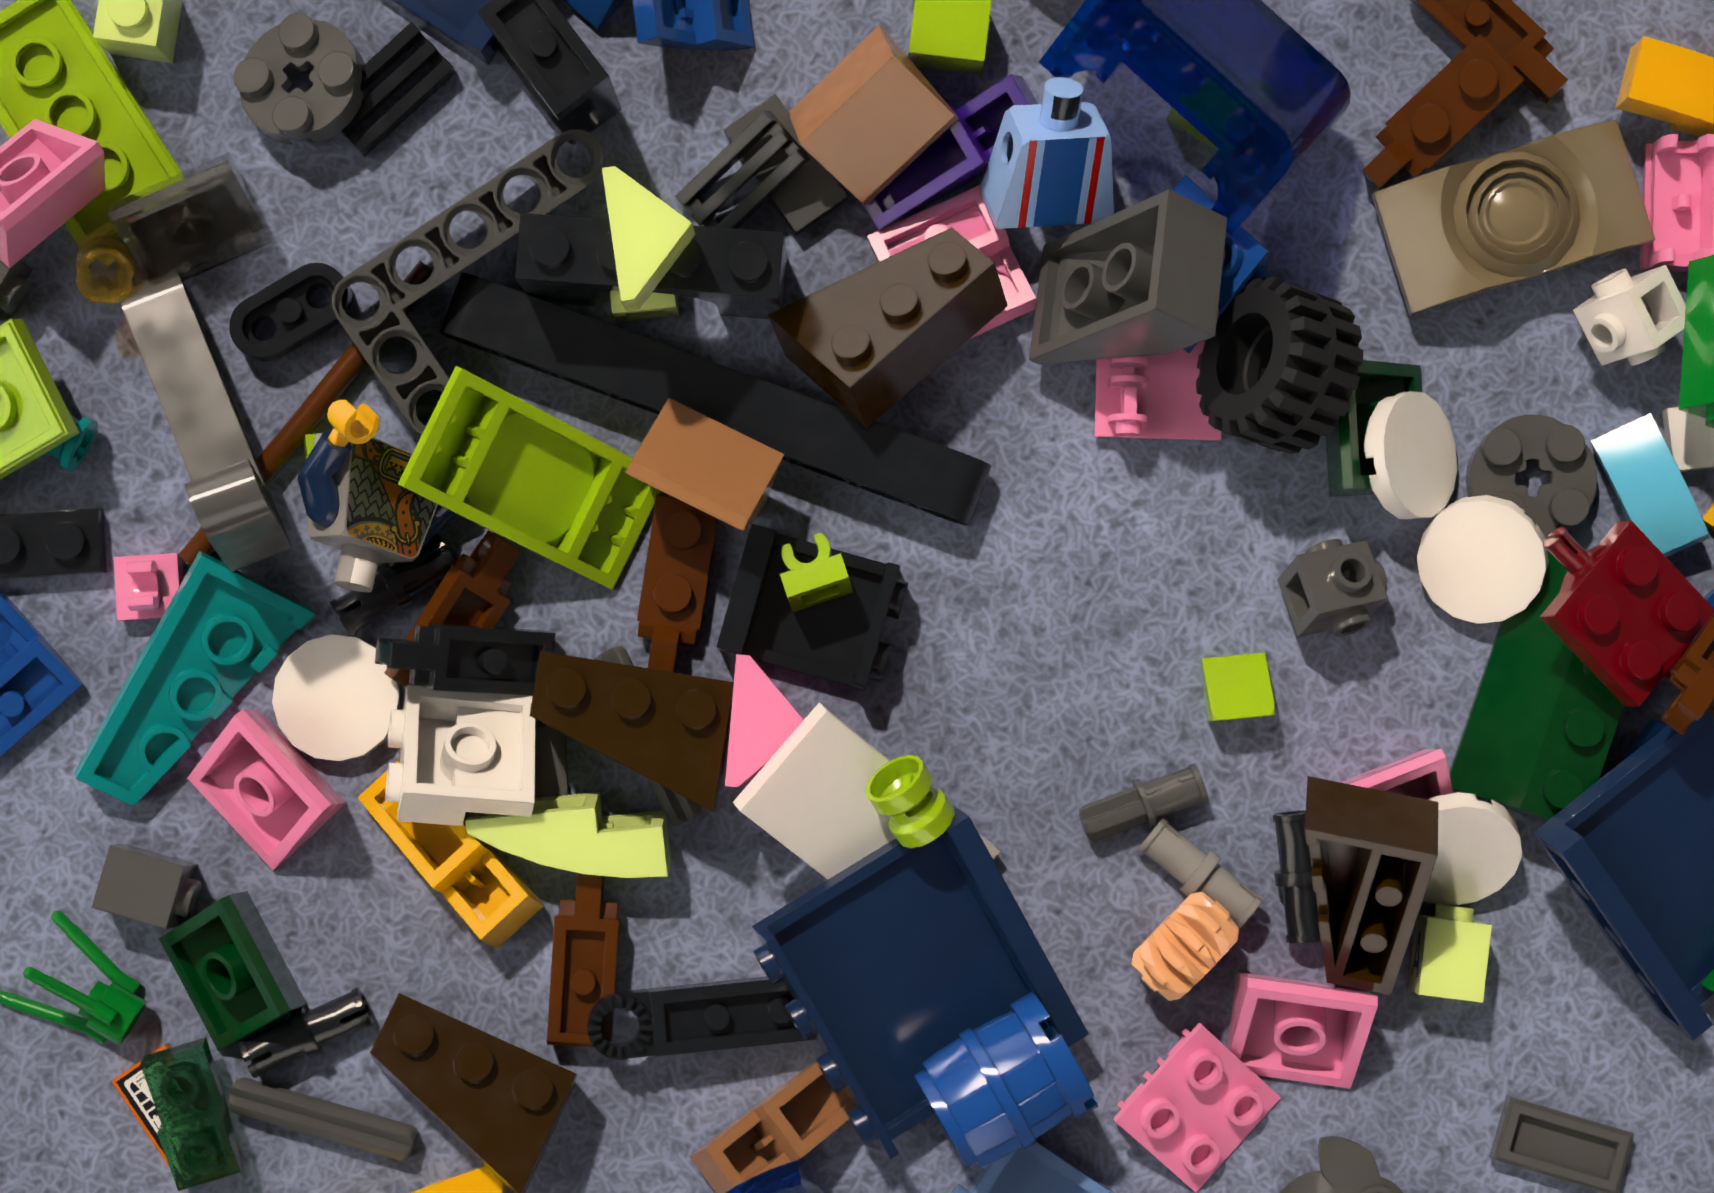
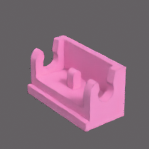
M1669 134L1660 137L1653 144L1646 143L1644 145L1642 199L1655 241L1641 246L1640 270H1652L1666 265L1669 271L1688 272L1689 261L1714 255V134H1706L1693 141H1678V134Z

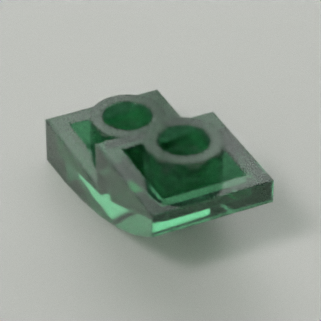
M206 1037L145 1055L140 1066L161 1122L157 1134L178 1191L241 1173L242 1165L231 1117Z

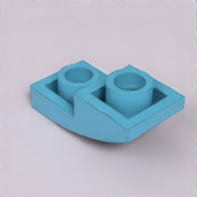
M1651 414L1591 440L1593 451L1621 502L1622 512L1626 520H1632L1665 557L1710 538L1689 488Z

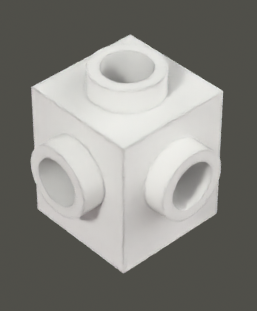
M1663 265L1630 277L1626 268L1611 273L1592 284L1591 287L1595 295L1573 309L1601 366L1625 358L1628 359L1631 366H1634L1661 354L1666 350L1664 343L1684 329L1686 304L1667 266Z

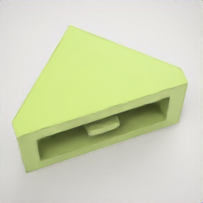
M616 166L602 168L620 299L626 311L637 310L641 308L695 236L692 222Z

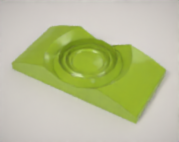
M455 366L398 482V485L611 590H613L656 502V496L661 492L626 474L632 457L458 366Z

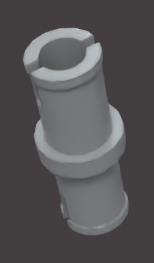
M1162 818L1137 850L1146 854L1183 885L1179 890L1185 895L1189 896L1192 893L1204 892L1214 902L1217 900L1230 913V918L1240 929L1264 898L1254 893L1220 866L1218 862L1221 857L1210 850L1205 854L1170 826L1167 820Z

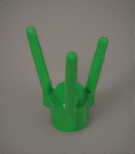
M53 912L51 916L53 922L99 968L112 984L108 986L98 981L87 996L52 976H48L33 967H27L23 971L26 979L79 1007L78 1014L81 1016L0 990V1004L83 1032L102 1044L108 1039L118 1046L121 1045L147 1005L146 1000L135 994L141 983L122 972L63 912Z

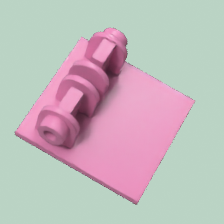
M1205 342L1197 343L1190 353L1181 349L1169 354L1096 360L1094 437L1221 441L1222 431L1214 429L1208 423L1209 416L1203 415L1199 406L1202 395L1196 392V380L1200 373V369L1197 368L1198 357L1203 351Z
M1198 1023L1191 1032L1186 1028L1181 1032L1184 1036L1167 1054L1169 1057L1164 1061L1159 1056L1156 1062L1160 1067L1153 1075L1148 1071L1143 1074L1147 1079L1144 1085L1141 1083L1125 1102L1121 1099L1117 1103L1121 1110L1113 1117V1120L1195 1193L1281 1099L1274 1090L1201 1023Z

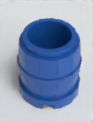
M1033 992L1009 1004L1010 1012L996 1017L974 1030H971L969 1027L959 1033L960 1038L922 1063L925 1069L914 1075L966 1168L977 1161L982 1167L1021 1147L1025 1150L1036 1143V1138L1057 1126L1070 1115L1076 1120L1098 1107V1103L1093 1098L1094 1093L1062 1035H1058L1053 1026L1049 1027L1045 1019L1050 1016Z

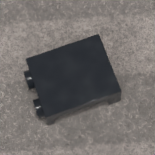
M491 0L477 11L480 18L499 41L497 48L560 133L568 130H584L591 133L622 110L609 75L552 0ZM568 141L572 145L578 143L576 141Z
M751 523L716 648L733 654L750 655L754 660L861 690H866L869 678L881 681L891 644L879 641L886 616L899 619L908 587V582L897 580L900 565L890 562L886 564L831 548L832 556L841 553L853 592L793 612L780 577L781 573L788 571L782 559V545L790 543L795 558L801 563H810L815 560L819 550L814 543L778 534L776 530Z

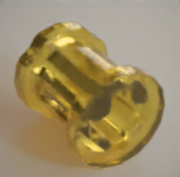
M110 236L93 237L80 247L75 259L77 273L76 285L81 294L93 303L112 305L124 300L132 290V277L134 274L133 258L128 247L119 239ZM99 260L101 264L107 266L115 261L117 278L111 281L103 274L94 279L93 262Z

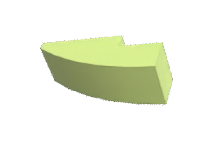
M600 792L535 798L531 817L469 812L465 820L467 834L501 851L540 865L580 874L619 878L668 877L671 851L667 816L664 810L602 816Z

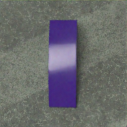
M1010 74L958 109L951 107L959 119L868 205L864 204L878 230H882L905 219L986 172L1005 111L1013 105L1038 104L1022 76Z

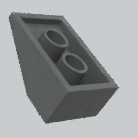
M1168 189L1044 245L1029 360L1036 364H1051L1169 354L1214 337L1219 318L1218 304L1222 265L1225 259L1224 246L1227 217Z

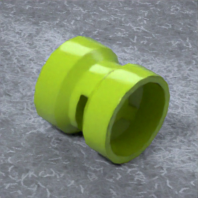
M914 755L897 757L887 762L873 774L866 786V796L880 814L889 816L888 828L897 841L907 848L922 847L934 841L947 830L955 816L954 807L947 796L940 789L932 788V774L924 762Z

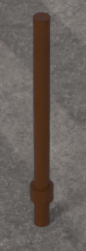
M419 261L403 281L409 284H420L430 277L432 269L422 261ZM422 297L403 309L406 316L409 315ZM352 342L257 458L267 486L304 443L305 435L311 434L326 416L329 406L340 399L368 365L354 342ZM202 527L178 554L189 565H192L199 551L209 556L215 551L204 534Z

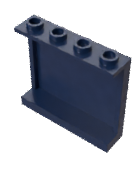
M1706 710L1698 721L1696 720L1691 724L1684 735H1681L1669 725L1664 727L1533 832L1658 1012L1665 1020L1693 1041L1713 1025L1700 1006L1714 994L1713 991L1701 985L1703 980L1714 969V715Z
M953 806L955 816L951 825L934 841L922 847L907 848L903 847L895 838L752 926L762 943V946L753 951L757 961L773 985L783 979L794 999L784 1005L787 1013L802 1037L806 1039L814 1034L825 1053L815 1059L821 1072L835 1093L845 1088L853 1101L855 1108L846 1113L852 1126L866 1147L876 1141L891 1159L899 1154L892 1140L934 1114L914 1075L925 1069L922 1064L925 1060L960 1038L959 1033L969 1027L971 1030H974L990 1020L1010 1012L1009 1004L1033 992L1050 1016L1045 1019L1049 1027L1053 1026L1058 1035H1062L1068 1047L1089 1035L971 818L955 806Z

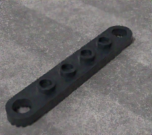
M767 976L613 992L603 996L593 1005L587 1021L589 1039L595 1049L606 1057L617 1060L817 1040L814 1034L804 1039L787 1013L784 1005L794 999L783 979L773 985ZM615 1008H626L628 1011H632L639 1022L636 1035L624 1043L609 1041L601 1031V1022L604 1015L608 1014L610 1010H615Z

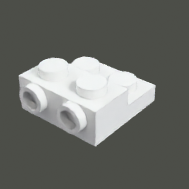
M407 685L403 710L391 709L388 728V748H400V763L389 762L385 788V801L398 802L397 821L463 826L466 812L531 817L535 803V718L529 716L533 696L436 691L424 688L423 686Z

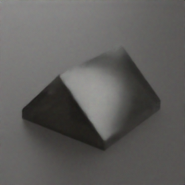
M230 152L115 201L108 211L112 224L148 281L178 270L184 282L272 243Z

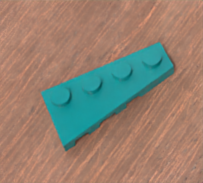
M199 551L74 772L76 780L134 807L191 747L190 742L212 719L216 720L233 702L232 698L256 672L260 673L278 654L277 650L297 629L301 630L315 615L313 609L238 570L231 573L225 563Z

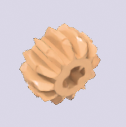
M1204 892L1192 893L1134 951L1131 965L1141 974V979L1154 992L1158 991L1168 1001L1181 999L1237 942L1239 927L1230 918V913L1217 900L1214 902Z

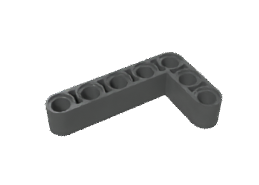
M568 130L555 136L344 276L336 284L332 294V308L337 319L409 424L419 434L422 435L427 424L423 423L416 415L418 398L430 390L443 392L449 378L411 324L403 309L519 232L520 213L512 211L506 205L503 198L504 187L511 178L523 176L530 179L536 185L538 201L535 207L527 212L530 214L545 215L592 184L601 175L602 168L605 165V152L601 142L593 134L584 130ZM576 141L588 149L591 156V164L588 171L582 177L572 178L567 176L558 166L557 153L565 142ZM463 211L477 214L485 225L483 241L472 249H464L458 246L450 235L452 219ZM408 247L424 249L430 255L433 262V270L430 277L420 284L404 282L396 271L397 257ZM357 282H365L372 285L377 290L380 298L377 312L365 320H357L350 317L342 307L344 291L350 285ZM394 336H402L409 339L416 350V358L413 365L401 373H393L386 370L379 361L381 345L387 339Z
M172 271L117 293L191 478V482L185 484L191 505L204 534L231 573L291 549L292 546L179 271Z

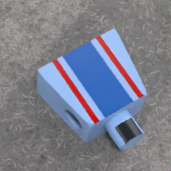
M1066 77L1051 78L1044 84L1042 104L1013 105L1005 111L980 191L996 229L1091 224L1114 214L1110 133L1096 106L1089 102H1081L1083 87L1079 82Z

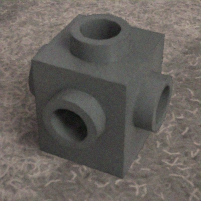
M1340 539L1320 542L1307 549L1305 554L1297 555L1277 579L1298 637L1333 630L1335 636H1347L1359 632L1372 623L1370 618L1388 600L1387 577L1384 568L1380 562L1374 560L1367 540L1343 545Z

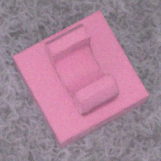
M179 553L114 557L117 621L162 618L184 579L183 559L178 555Z

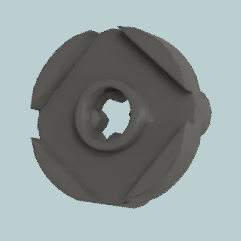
M296 13L286 17L280 25L270 29L254 43L245 59L236 67L233 78L235 86L240 91L241 104L244 111L253 123L268 137L277 142L291 145L294 144L290 140L301 141L310 139L313 143L328 140L341 132L359 111L364 97V92L360 86L362 71L365 73L364 60L357 48L337 27L325 21L312 20L305 14ZM312 70L309 75V79L313 83L311 88L306 92L299 88L290 92L293 78L300 72Z
M1522 415L1499 424L1482 438L1470 456L1466 470L1468 497L1490 495L1514 502L1525 511L1524 514L1532 519L1535 526L1536 524L1538 525L1545 539H1551L1548 535L1559 527H1565L1568 531L1573 526L1582 522L1589 512V507L1594 500L1597 488L1595 460L1591 450L1585 444L1583 434L1572 425L1563 424L1555 418L1543 415ZM1526 461L1536 462L1538 471L1546 472L1548 477V483L1539 486L1538 496L1536 497L1528 496L1527 487L1516 485L1515 474L1525 471Z

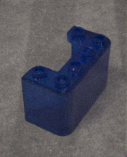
M1085 0L1039 61L1054 77L1070 78L1076 72L1090 70L1095 71L1094 75L1103 83L1110 79L1124 63L1212 142L1219 150L1201 171L1210 180L1213 177L1215 178L1218 194L1217 201L1211 210L1227 217L1226 231L1230 235L1294 172L1343 116L1350 104V87L1340 70L1262 0Z

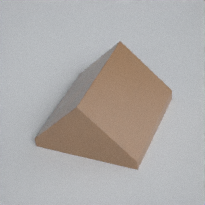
M880 25L789 111L790 119L800 145L865 205H868L959 119L888 32Z
M668 398L632 458L626 474L744 531L760 516L784 454Z

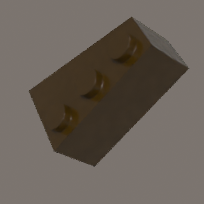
M951 227L768 314V318L785 356L865 428H868L1007 307L1008 304L995 263Z
M540 651L529 716L698 805L716 812L730 731L734 682Z
M1308 776L1304 829L1306 843L1309 845L1311 877L1313 891L1316 892L1319 912L1318 925L1327 983L1391 995L1438 856V802Z
M400 993L370 1051L374 1063L430 1116L434 1117L467 1151L506 1185L512 1193L526 1192L575 1087L576 1073Z

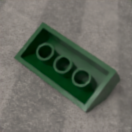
M1547 552L1549 563L1539 593L1525 610L1500 622L1449 771L1453 790L1476 794L1478 799L1492 803V799L1503 805L1506 809L1543 822L1550 820L1599 780L1624 705L1540 618L1559 594L1564 577L1567 574V570L1550 552Z

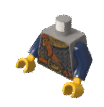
M337 400L329 406L327 413L328 421L334 427L333 430H326L323 433L315 434L313 449L299 470L297 479L308 516L307 533L311 540L341 550L334 584L353 591L372 592L378 563L413 562L423 548L456 513L398 485L412 453L373 438L379 429L380 420L378 415L366 403L358 406L356 410L347 400Z

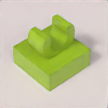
M822 533L814 535L819 551L816 559L810 563L799 562L795 558L790 543L782 545V559L788 571L781 573L780 577L793 612L853 592L841 553L832 556L829 541Z

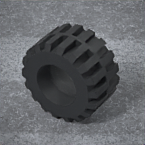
M1267 277L1265 280L1257 278L1249 281L1246 288L1239 291L1219 316L1215 336L1203 341L1205 342L1204 348L1198 357L1197 368L1200 369V373L1196 380V392L1202 395L1199 406L1202 414L1209 416L1208 423L1214 429L1222 431V433L1279 452L1283 451L1294 454L1299 453L1302 448L1310 450L1317 446L1321 435L1328 437L1336 429V421L1340 415L1345 416L1351 405L1349 400L1353 390L1357 391L1360 377L1357 374L1359 366L1363 364V350L1358 348V345L1362 339L1360 326L1353 324L1355 315L1352 311L1342 306V302L1278 278Z

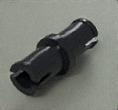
M439 534L433 537L434 539L423 548L413 562H397L393 565L382 563L377 567L379 573L375 575L372 592L351 590L337 600L330 601V605L335 613L339 615L341 623L351 637L357 634V631L400 605L404 610L414 604L413 596L444 578L451 566H455L456 561Z
M1306 810L1280 812L1273 815L1280 870L1274 872L1275 886L1282 887L1287 943L1321 941L1316 892L1313 891L1310 851L1309 845L1306 843L1304 829Z
M358 987L354 988L351 992L309 1011H306L304 1007H300L290 1012L291 1019L247 1039H240L238 1041L239 1049L244 1062L250 1060L251 1065H248V1070L251 1075L257 1078L262 1073L304 1054H307L311 1059L323 1053L322 1046L364 1027L373 1026L374 1020L368 1005H364L362 1002L364 996Z

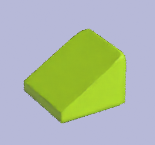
M1265 652L1201 659L1207 722L1276 715Z

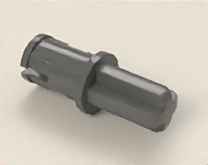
M1191 764L1188 768L1142 784L1140 779L1132 781L1133 788L1082 806L1079 809V817L1089 840L1098 841L1147 823L1149 828L1156 827V819L1200 803L1205 804L1209 802V798L1197 766Z

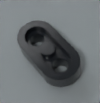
M309 263L243 300L235 308L230 318L229 330L234 344L250 358L258 361H273L336 326L340 322L332 308V294L336 284L344 276L327 264ZM350 286L344 291L342 296V307L347 314L352 304ZM319 287L328 288L331 292L329 304L324 308H313L310 304L311 293ZM264 319L274 320L276 324L275 335L267 341L258 340L255 333L258 323Z

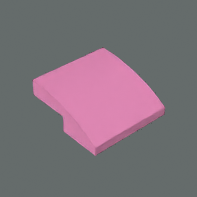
M981 185L867 236L877 262L951 227L995 263L1008 306L971 338L1035 310L1037 302L1010 247L1005 229H996L980 194Z

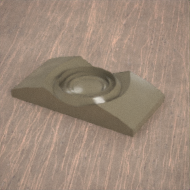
M1617 119L1553 134L1486 158L1450 165L1372 194L1409 316L1655 241Z

